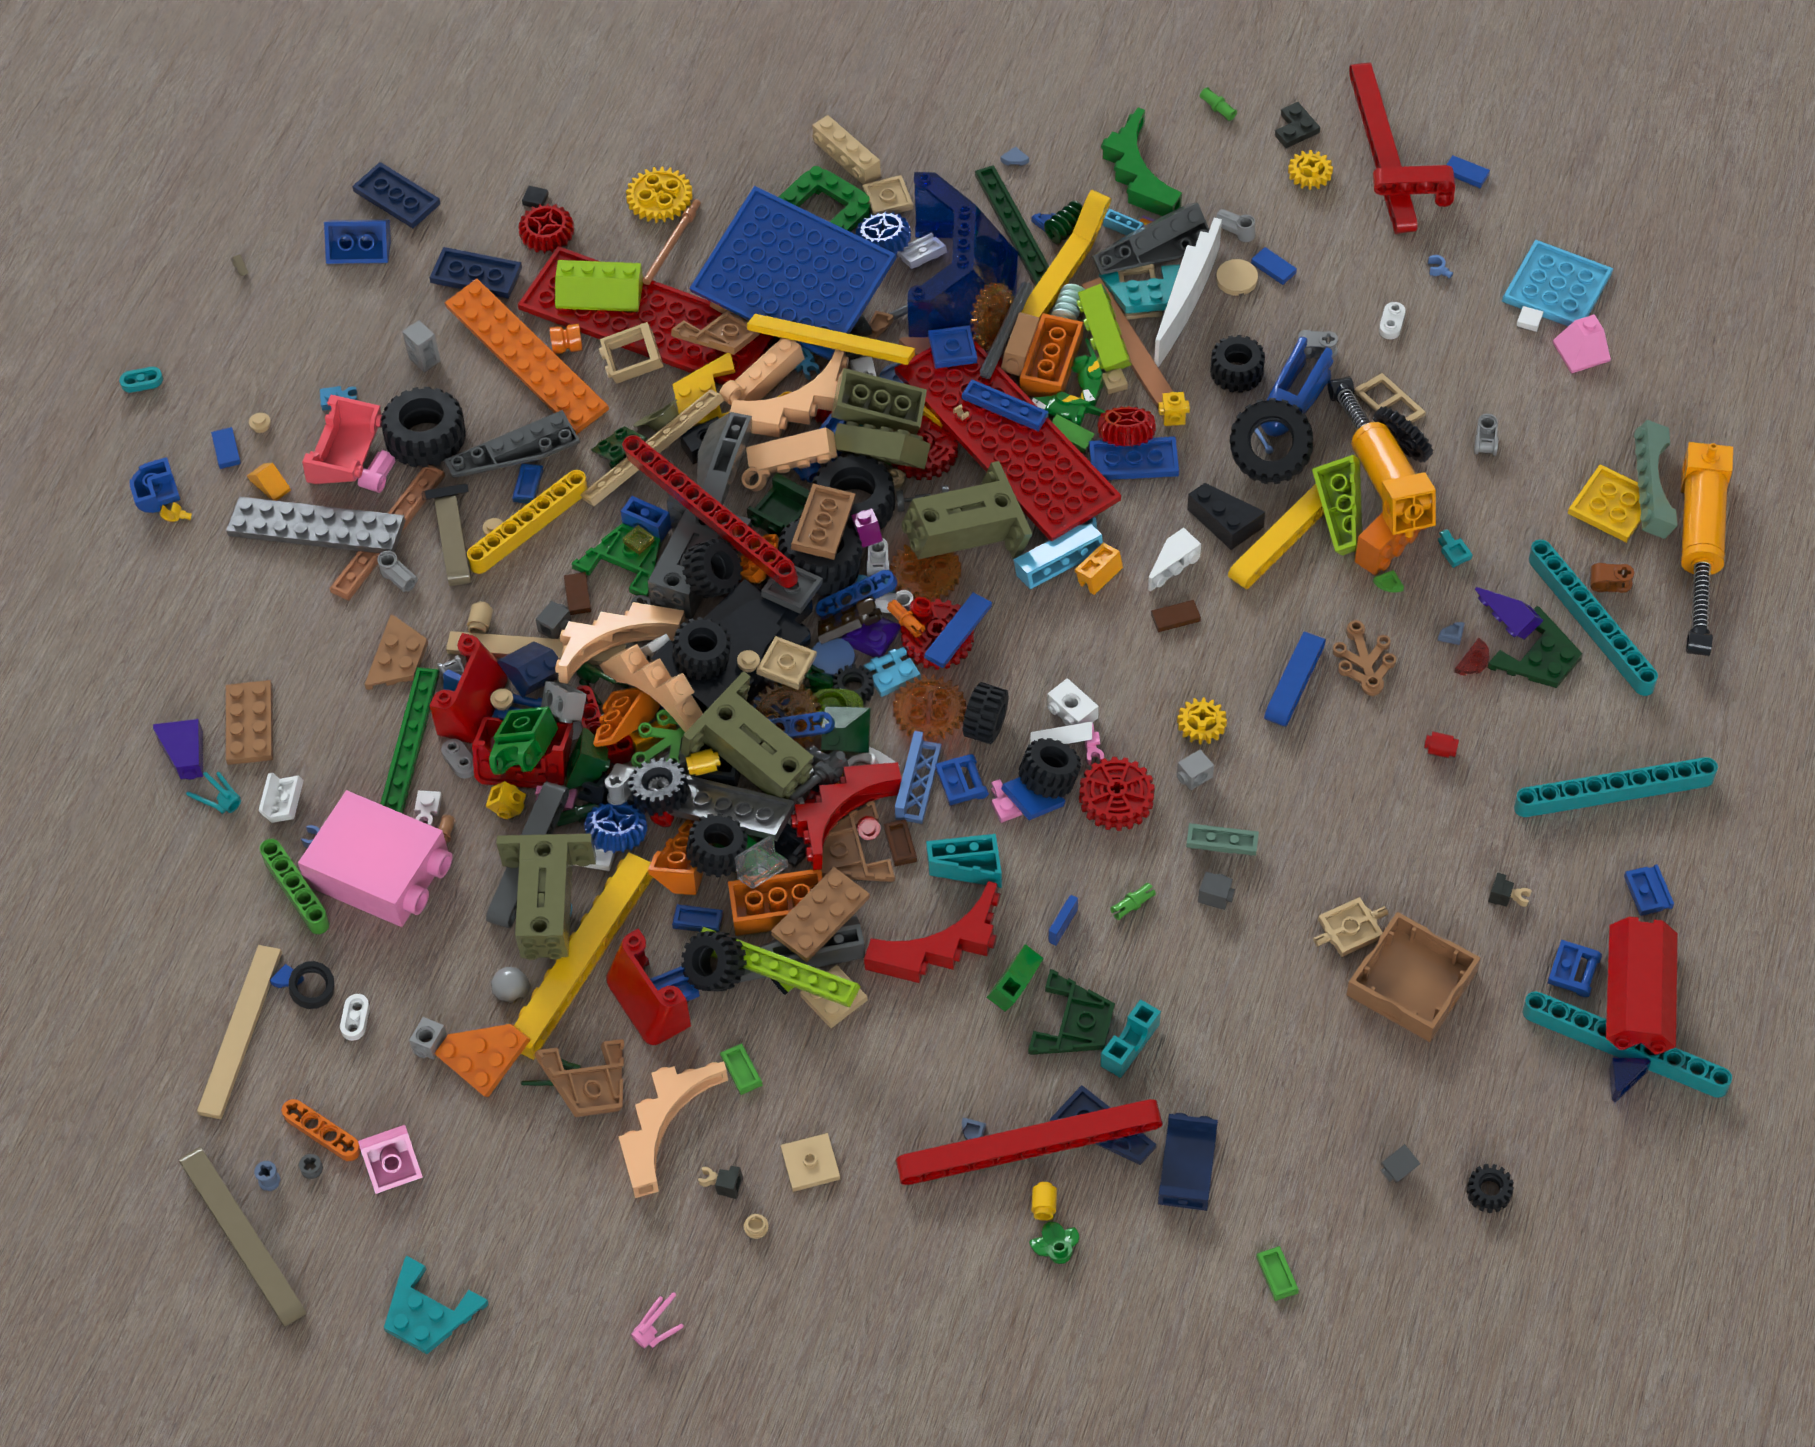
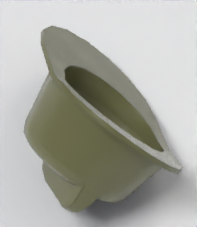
M677 399L670 402L664 408L640 419L633 426L638 427L647 424L655 432H658L679 415L674 405Z

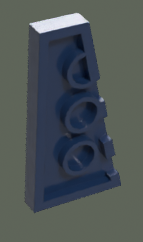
M1081 1085L1050 1118V1121L1110 1107ZM1143 1133L1095 1143L1139 1165L1156 1149V1143Z

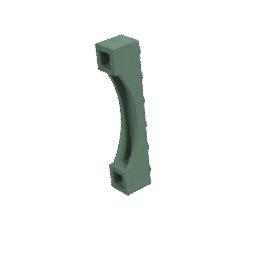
M1646 420L1634 433L1640 495L1639 503L1641 508L1640 519L1642 521V531L1665 539L1677 527L1676 509L1671 507L1664 494L1658 472L1659 455L1670 445V433L1668 427Z

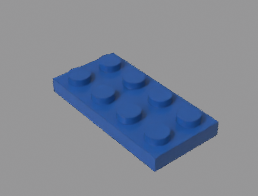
M1157 437L1148 440V443H1142L1140 446L1133 445V447L1109 445L1108 442L1102 440L1089 441L1090 462L1107 480L1179 476L1176 437Z

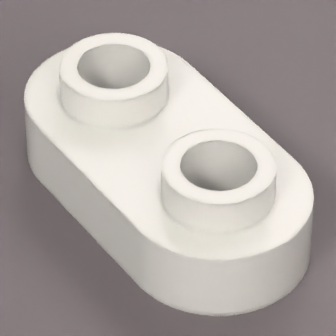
M1390 302L1384 308L1379 333L1385 339H1395L1400 335L1405 317V307L1401 303Z
M362 994L349 996L344 1004L340 1030L343 1037L347 1040L360 1039L366 1030L370 1005L367 998ZM357 1007H362V1008H361L360 1010H358V1011H355V1010H354V1009L357 1008ZM352 1028H357L356 1031L350 1032Z

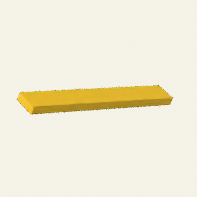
M754 314L747 323V330L905 365H908L915 355V348L759 314Z

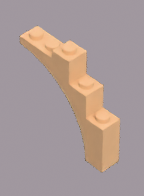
M835 350L832 359L825 369L802 388L784 396L768 400H733L730 412L752 416L751 433L780 438L782 429L785 430L787 427V421L810 425L812 417H816L817 409L832 411L838 378L843 368H848L849 357H846L845 351Z
M633 602L630 610H626L625 616L601 612L598 619L594 620L593 625L569 621L565 630H562L560 634V643H563L562 658L557 660L555 668L556 673H559V683L568 684L573 674L586 661L612 647L631 642L654 640L664 634H667L670 640L674 641L676 630L680 629V625L685 622V611Z
M638 644L615 654L599 664L604 674L615 679L616 683L630 684L650 695L675 719L684 732L703 714L691 695L694 693V690L685 675L681 673L671 677L660 658L649 663Z
M724 1061L720 1063L712 1062L698 1069H687L680 1074L676 1073L675 1066L670 1068L662 1067L651 1073L657 1098L645 1099L635 1104L641 1130L628 1131L624 1135L618 1136L635 1198L659 1192L656 1164L661 1139L669 1123L691 1099L710 1087L728 1081Z

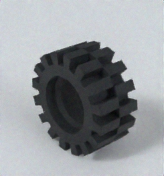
M852 664V668H849L848 665L844 666V671L840 668L838 674L835 673L833 679L835 699L837 701L840 700V704L843 706L847 703V707H851V704L859 707V703L864 706L866 700L869 702L874 694L872 674H869L867 668L864 670L861 665L859 668H856V664ZM849 682H859L862 684V687L858 690H848L845 688V685Z
M1484 1164L1483 1169L1479 1166L1469 1177L1467 1185L1469 1201L1473 1200L1472 1205L1475 1208L1479 1205V1210L1482 1212L1484 1208H1488V1213H1492L1493 1209L1499 1212L1501 1207L1503 1209L1507 1207L1514 1189L1513 1179L1510 1180L1511 1175L1509 1172L1504 1174L1505 1169L1503 1167L1497 1170L1496 1164H1493L1492 1168H1489L1488 1164ZM1485 1181L1494 1182L1499 1186L1500 1192L1493 1196L1487 1195L1482 1192L1481 1184Z

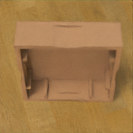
M1396 912L1381 934L1374 950L1365 957L1349 980L1346 995L1431 1042L1478 972L1481 957L1452 941L1436 936L1423 925Z

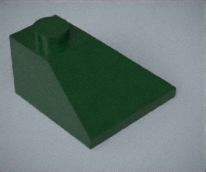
M825 707L824 712L829 713L834 718L835 726L831 732L822 734L821 750L823 752L869 753L871 708ZM823 717L822 727L825 728V724L829 723V721Z
M584 727L568 761L565 787H568L569 790L581 786L584 782L599 780L602 772H607L611 759L608 758V748L606 746L595 747L593 744L595 735Z

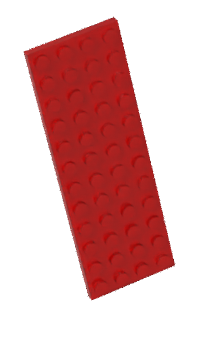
M559 246L518 303L519 310L564 327L571 324H579L581 333L597 339H602L648 322L653 331L662 362L689 373L695 372L726 354V352L671 336L672 329L683 320L702 330L721 316V312L710 307L711 301L653 280L650 285L643 283L639 312L555 308V276L558 260L598 261ZM760 333L758 337L737 353L731 354L735 373L714 377V382L724 385L730 380L735 381L766 353L768 346L774 340V336ZM644 339L621 347L650 358Z
M974 339L977 363L935 369L931 348H928L914 356L908 365L901 364L895 367V374L904 384L927 389L924 404L926 408L935 415L941 424L986 472L992 462H1000L1022 511L1049 540L1054 541L1121 501L1122 495L1049 418L1046 419L1041 429L1036 431L962 399V393L972 379L1036 406L998 364L991 378L986 379L980 376L981 367L988 354ZM962 404L964 413L969 412V417L963 421L957 413L954 415L953 409Z

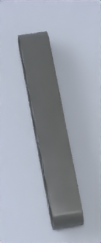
M546 781L542 786L521 835L553 834L567 803L569 788ZM506 867L488 908L487 922L506 928L512 927L516 919L519 867Z

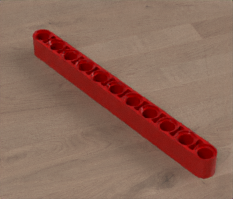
M1371 62L1352 64L1349 67L1350 80L1376 169L1381 167H1402ZM1410 194L1384 195L1395 234L1416 232L1417 218Z
M631 435L624 439L622 445L629 462L728 543H731L734 548L782 587L790 588L796 585L798 575L794 563L640 437Z
M1149 1099L903 1154L896 1158V1165L900 1183L902 1185H912L1149 1132L1160 1128L1163 1123L1157 1101Z

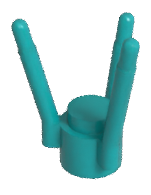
M207 772L203 773L208 781L220 792L217 796L218 804L189 791L186 792L187 796L217 809L222 814L225 811L228 813L234 812L241 804V797L235 793L220 772H217L216 775L226 789Z

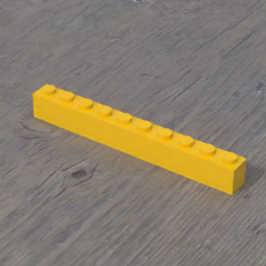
M630 852L625 859L619 861L615 874L607 879L601 895L596 896L591 910L582 917L578 930L570 935L568 957L556 959L552 969L549 968L546 971L544 981L540 987L534 989L528 1005L521 1009L515 1026L531 1039L522 1051V1055L533 1060L535 1059L534 1054L537 1050H541L653 879L648 874L651 862Z

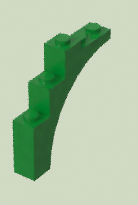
M1138 107L1133 114L1129 115L1125 127H1121L1118 133L1112 131L1109 137L1103 140L1101 145L1103 159L1115 163V181L1128 186L1126 193L1128 194L1129 204L1164 216L1181 207L1182 192L1159 180L1147 168L1141 158L1137 140L1144 126L1145 110Z

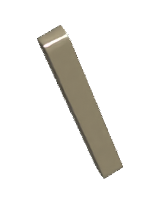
M199 1146L179 1158L178 1160L282 1325L287 1327L305 1316L307 1313L202 1148Z

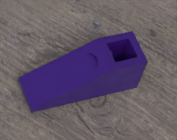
M1479 587L1475 588L1476 592L1480 595L1478 597L1480 602L1494 610L1492 615L1499 622L1503 621L1507 625L1506 631L1514 638L1518 636L1525 640L1544 621L1530 605L1520 600Z

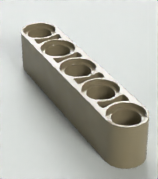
M456 494L434 498L449 587L471 583Z

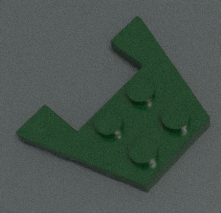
M1536 606L1534 608L1535 612L1544 621L1535 630L1540 632L1542 636L1521 661L1499 650L1488 663V669L1496 671V669L1503 670L1508 675H1521L1528 677L1529 681L1557 688L1580 661L1583 653L1539 606Z
M1050 969L1045 992L1066 996L1068 1001L1059 1035L1055 1036L1033 1031L1028 1054L1104 1050L1115 1003L1090 989L1088 991L1076 985L1075 981L1070 978L1065 979L1058 975L1057 971Z

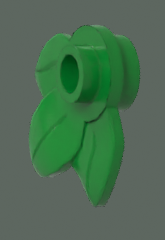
M1050 1221L1044 1224L1042 1237L1031 1239L1029 1243L1031 1249L1037 1255L1049 1256L1053 1262L1064 1264L1070 1260L1073 1254L1072 1248L1079 1242V1233L1075 1227L1064 1230L1059 1223Z

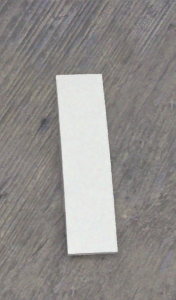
M1213 218L1209 233L1200 231L1196 246L1187 245L1155 340L1154 362L1157 367L1160 366L1179 337L1205 287L1220 248L1222 219Z

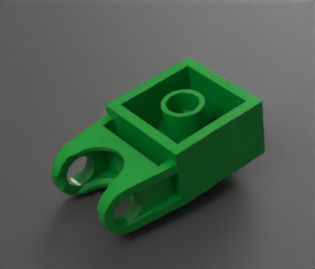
M549 706L508 711L493 737L495 743L490 753L489 763L494 775L503 774L507 769L517 764L520 765L523 772L534 769L545 754L558 730Z

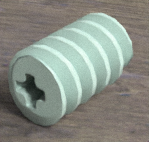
M1077 284L1064 285L1060 290L1050 315L1077 320L1080 314L1077 300H1080L1078 292L1085 289Z

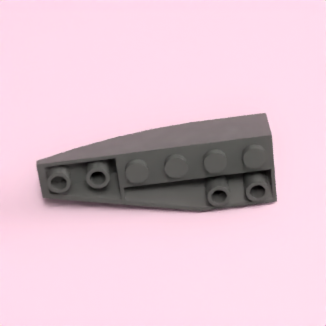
M1198 202L1188 203L1092 255V258L1100 275L1178 259L1184 256L1187 245L1196 246L1200 231L1209 233V227Z
M561 410L447 458L444 462L453 478L541 460L580 443V440L565 413Z
M730 412L711 423L698 451L697 485L722 505L751 438L752 416Z
M856 915L852 916L808 962H805L777 939L758 946L815 968L865 957L864 939ZM743 968L745 973L740 975V982L765 978L766 976Z

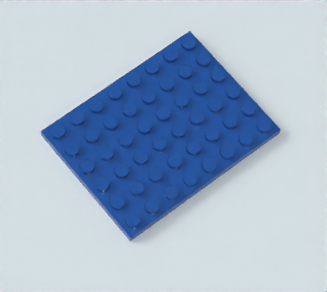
M754 186L689 289L692 293L747 320H750L754 314L850 334L897 256L883 247ZM796 341L801 347L829 361L836 350Z

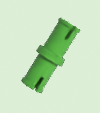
M1208 87L1201 91L1199 97L1207 102L1214 112L1218 111L1228 121L1235 118L1237 110L1227 104L1222 96L1219 97Z
M1145 883L1135 892L1126 894L1125 899L1110 908L1111 913L1119 911L1113 915L1114 918L1120 920L1132 910H1138L1142 903L1156 895L1154 889L1148 891L1153 886Z

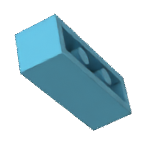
M1112 209L1107 211L1103 220V226L1126 236L1144 225V223Z

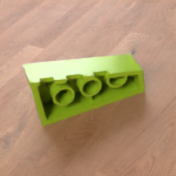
M1100 283L1078 292L1080 300H1077L1080 312L1085 313L1086 319L1083 321L1087 331L1092 333L1093 338H1090L1093 349L1098 350L1099 357H1097L1100 369H1105L1108 372L1131 366L1125 342L1120 337L1122 335L1116 319L1114 320L1116 314L1110 303L1111 298L1103 285Z
M1350 455L1312 469L1335 552L1342 556L1356 551L1358 536L1362 533L1360 459L1355 455Z

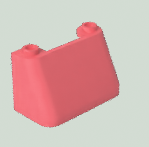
M330 395L327 404L331 406V411L325 416L326 425L315 451H310V454L306 453L302 461L307 483L328 484L356 481L357 478L362 476L363 463L377 429L382 427L380 405Z

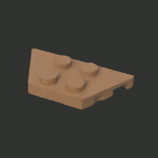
M390 615L364 684L365 688L371 690L374 685L383 683L389 686L398 682L413 681L416 668L420 667L428 645L427 639L396 616Z

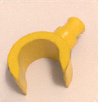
M173 502L171 511L162 505L160 516L166 521L175 522L179 518L191 520L192 513H187L182 510L179 504Z

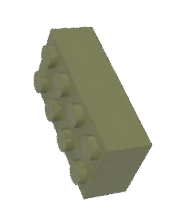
M843 368L837 382L831 417L859 423L860 425L876 426V429L887 427L896 432L898 429L905 430L916 435L921 427L927 389Z
M847 421L846 424L837 423L834 435L837 451L848 455L854 454L855 457L864 455L867 456V459L873 458L880 462L925 469L931 444L923 441L922 436L900 429L896 432L887 427L876 429V426L869 424L859 427V423Z

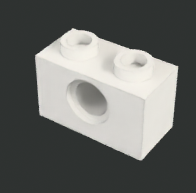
M1068 678L1047 693V707L1049 711L1054 715L1057 714L1066 726L1086 722L1093 723L1098 719L1099 706Z

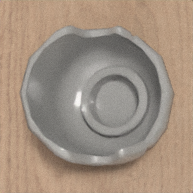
M505 967L497 971L491 981L492 993L498 1000L513 1003L517 998H525L527 996L530 983L528 977L518 968Z

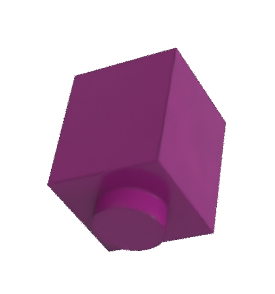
M872 508L851 515L855 531L862 542L863 548L883 541L879 523Z

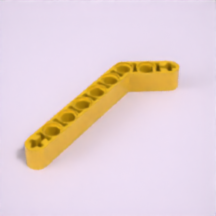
M1094 190L1089 192L1073 233L1029 295L1021 313L1036 316L1040 319L1042 313L1048 314L1057 301L1061 288L1070 282L1091 251L1111 203L1110 197Z

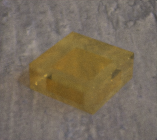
M639 525L623 537V543L639 555L654 542V536Z

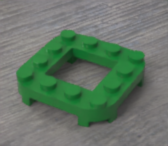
M813 166L809 171L803 173L779 196V198L800 207L814 193L817 195L821 192L825 193L846 206L830 222L849 232L855 229L859 223L863 222L864 218L869 219V196L859 188L819 166Z

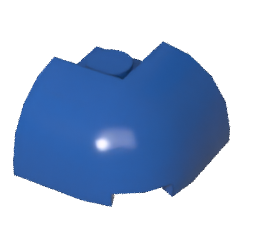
M167 457L139 466V470L133 475L132 479H129L135 505L143 512H160V506L181 500Z

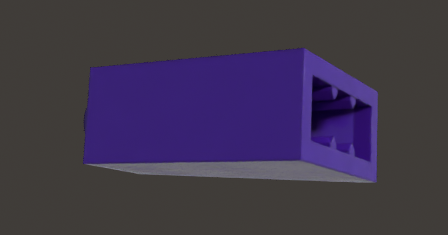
M199 719L153 724L157 740L180 779L191 780L203 777V730Z

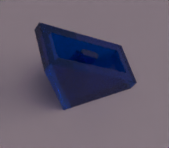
M1612 1058L1609 1074L1611 1098L1615 1103L1648 1072L1651 1064L1648 1058Z

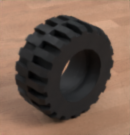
M416 387L412 388L411 391L405 390L401 392L400 396L396 395L391 399V403L386 405L381 416V426L387 451L396 460L398 459L399 462L405 465L408 463L411 467L417 468V466H422L424 468L429 467L428 465H440L445 459L456 455L465 442L466 429L460 403L448 392L443 393V390L438 388L434 390L431 387H424V389ZM421 423L438 424L427 431L416 432L409 430Z
M1269 398L1266 401H1263V399L1257 400L1256 404L1246 406L1245 410L1237 415L1235 423L1232 424L1230 449L1235 463L1250 479L1254 481L1259 480L1264 484H1268V482L1280 484V481H1289L1293 479L1294 475H1299L1303 471L1304 466L1310 461L1314 441L1312 427L1307 416L1295 404L1291 405L1283 399L1278 401L1276 398ZM1263 423H1282L1289 429L1292 435L1291 449L1280 460H1263L1252 449V434Z
M854 454L844 458L842 456L836 457L835 461L832 462L830 460L824 464L825 468L821 467L818 470L817 476L813 478L812 485L817 484L842 491L859 489L872 495L861 503L853 504L847 521L849 529L853 528L855 531L851 515L871 508L878 520L880 530L883 529L887 522L891 520L895 510L894 482L887 468L883 464L878 465V461L873 458L867 459V456L864 455L855 457Z
M800 518L796 519L795 522L792 521L782 530L777 550L790 559L794 566L823 578V583L816 592L818 596H824L826 593L832 595L839 590L841 591L851 586L855 582L859 574L863 547L859 536H857L853 528L849 529L848 524H846L834 560L791 550V543Z

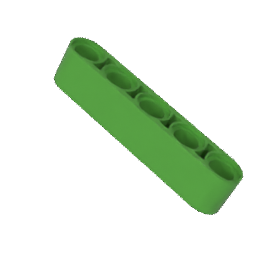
M275 839L263 841L260 845V852L268 870L309 930L314 934L325 933L330 923L324 907L281 844Z

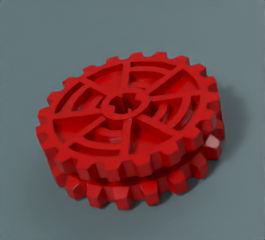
M924 415L922 416L921 427L916 435L922 436L923 441L931 444L925 469L891 464L893 467H898L897 470L906 473L907 478L914 476L916 480H921L922 477H926L927 480H932V476L941 477L943 471L946 473L950 471V465L954 466L956 463L955 458L958 457V451L956 450L958 449L957 440L944 426L940 427Z
M936 599L935 602H931L932 612L928 617H917L913 614L925 626V631L919 630L922 634L915 638L905 626H901V641L903 642L902 647L908 650L906 656L914 658L915 664L922 663L923 668L928 669L930 666H934V670H939L940 666L925 659L924 654L959 611L961 605H952L950 600L941 602V599ZM974 630L946 664V669L950 668V664L958 665L961 658L966 659L968 657L967 651H971L973 648L971 643L974 642V635H972Z
M1112 757L1110 761L1103 758L1100 764L1094 762L1091 765V770L1086 769L1084 772L1085 778L1080 780L1079 803H1083L1081 810L1082 812H1087L1086 818L1089 821L1094 819L1095 825L1098 827L1105 825L1106 830H1110L1112 827H1115L1117 831H1122V827H1127L1129 830L1133 828L1134 823L1140 825L1143 822V817L1148 818L1150 815L1148 809H1153L1154 804L1152 801L1154 800L1155 785L1151 784L1153 782L1152 776L1146 775L1147 769L1145 767L1139 768L1137 761L1130 763L1128 758L1125 757L1122 760Z

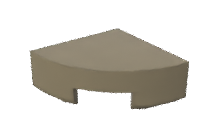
M241 255L232 257L231 261L234 267H237L239 275L248 274Z

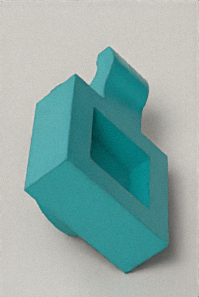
M1448 529L1439 532L1441 537L1438 538V542L1442 546L1441 552L1453 568L1472 559L1473 554L1461 538L1454 540Z

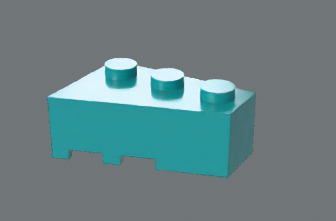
M996 834L926 841L929 876L987 885L988 881L997 883V887L1002 888V872Z

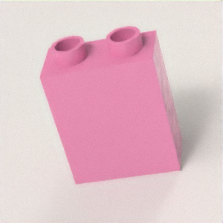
M346 790L299 860L298 865L303 878L311 889L403 927L411 913L419 915L425 908L429 898L427 888L434 877L443 878L452 863V853L447 849L442 830Z

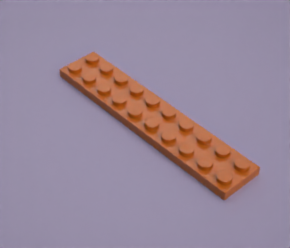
M475 279L444 302L446 308L554 413L563 410L576 435L609 410L608 405L478 279Z

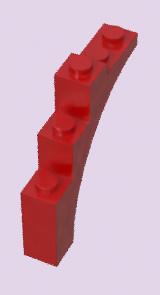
M898 762L843 767V776L839 777V784L820 785L819 795H815V803L795 804L794 814H791L790 817L791 828H796L797 837H803L804 844H808V847H806L807 861H811L813 871L822 870L824 843L832 828L841 818L867 802L898 795L902 780Z
M988 881L982 896L974 907L962 919L941 932L909 941H886L871 938L864 957L865 970L920 983L922 975L926 976L929 964L954 970L956 962L961 961L963 951L988 956L990 948L994 949L997 935H994V925H992L994 919L992 910L994 906H998L1001 893L997 892V883Z

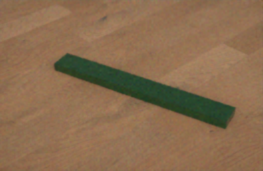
M992 165L976 170V179L1036 287L1049 268L1046 259L995 166Z

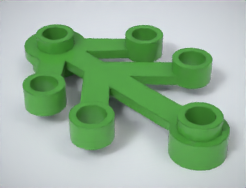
M660 710L657 713L658 724L663 726L668 723L679 725L666 710ZM665 715L668 718L666 720H661L659 717ZM646 722L639 725L638 733L642 738L656 737L664 739L645 752H636L631 758L632 766L642 768L641 763L646 762L649 764L650 759L670 746V755L666 762L670 758L674 762L680 763L678 758L681 738L685 734L681 727L677 730L654 728ZM648 728L649 732L643 733L641 730ZM642 757L645 760L643 762H638L636 759Z

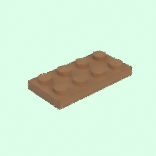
M813 484L792 540L791 550L834 560L855 501V493Z
M271 680L226 685L227 765L273 760Z
M833 867L771 930V935L805 962H808L870 898V894Z

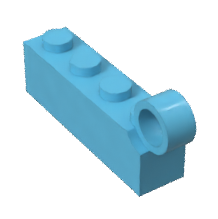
M1093 517L1054 541L1050 540L1013 559L1016 576L1029 589H1032L1082 563L1103 543L1102 534L1097 528L1096 518Z

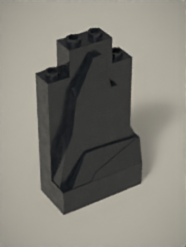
M744 579L734 591L727 595L702 619L707 620V618H711L714 623L718 621L721 623L720 627H725L727 634H730L731 637L729 662L723 672L720 671L718 676L714 677L711 675V679L706 680L705 677H701V680H696L695 676L689 678L686 672L683 673L694 690V693L691 695L702 713L743 672L737 664V657L741 652L746 650L756 652L760 657L761 663L775 636L803 647H807L811 643L810 630L802 622L813 612L812 599L800 614L762 597L761 589L755 583H749ZM669 640L650 660L653 662L660 658L670 676L674 677L681 674L679 667H676L674 664V659L672 658L673 643ZM705 645L691 647L698 652H709L712 650ZM757 668L753 672H746L751 677L750 689L748 691L749 697L746 700L748 703L768 685L764 682L765 677L757 674Z

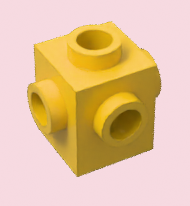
M1184 392L1162 393V402H1158L1159 415L1163 417L1164 426L1185 425L1186 413H1190L1189 400H1185Z
M504 781L491 787L486 807L495 812L500 818L507 820L521 814L525 806L526 794L518 790L516 786Z

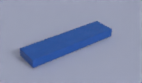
M972 379L962 393L963 400L1036 431L1041 429L1048 418V411Z
M973 592L925 652L924 658L944 668L990 610L992 602Z

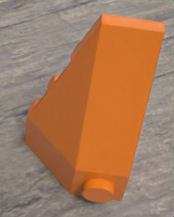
M637 687L613 691L602 707L604 715L599 719L601 726L596 731L593 742L594 746L611 745L637 730L641 723H648L654 719L660 704Z

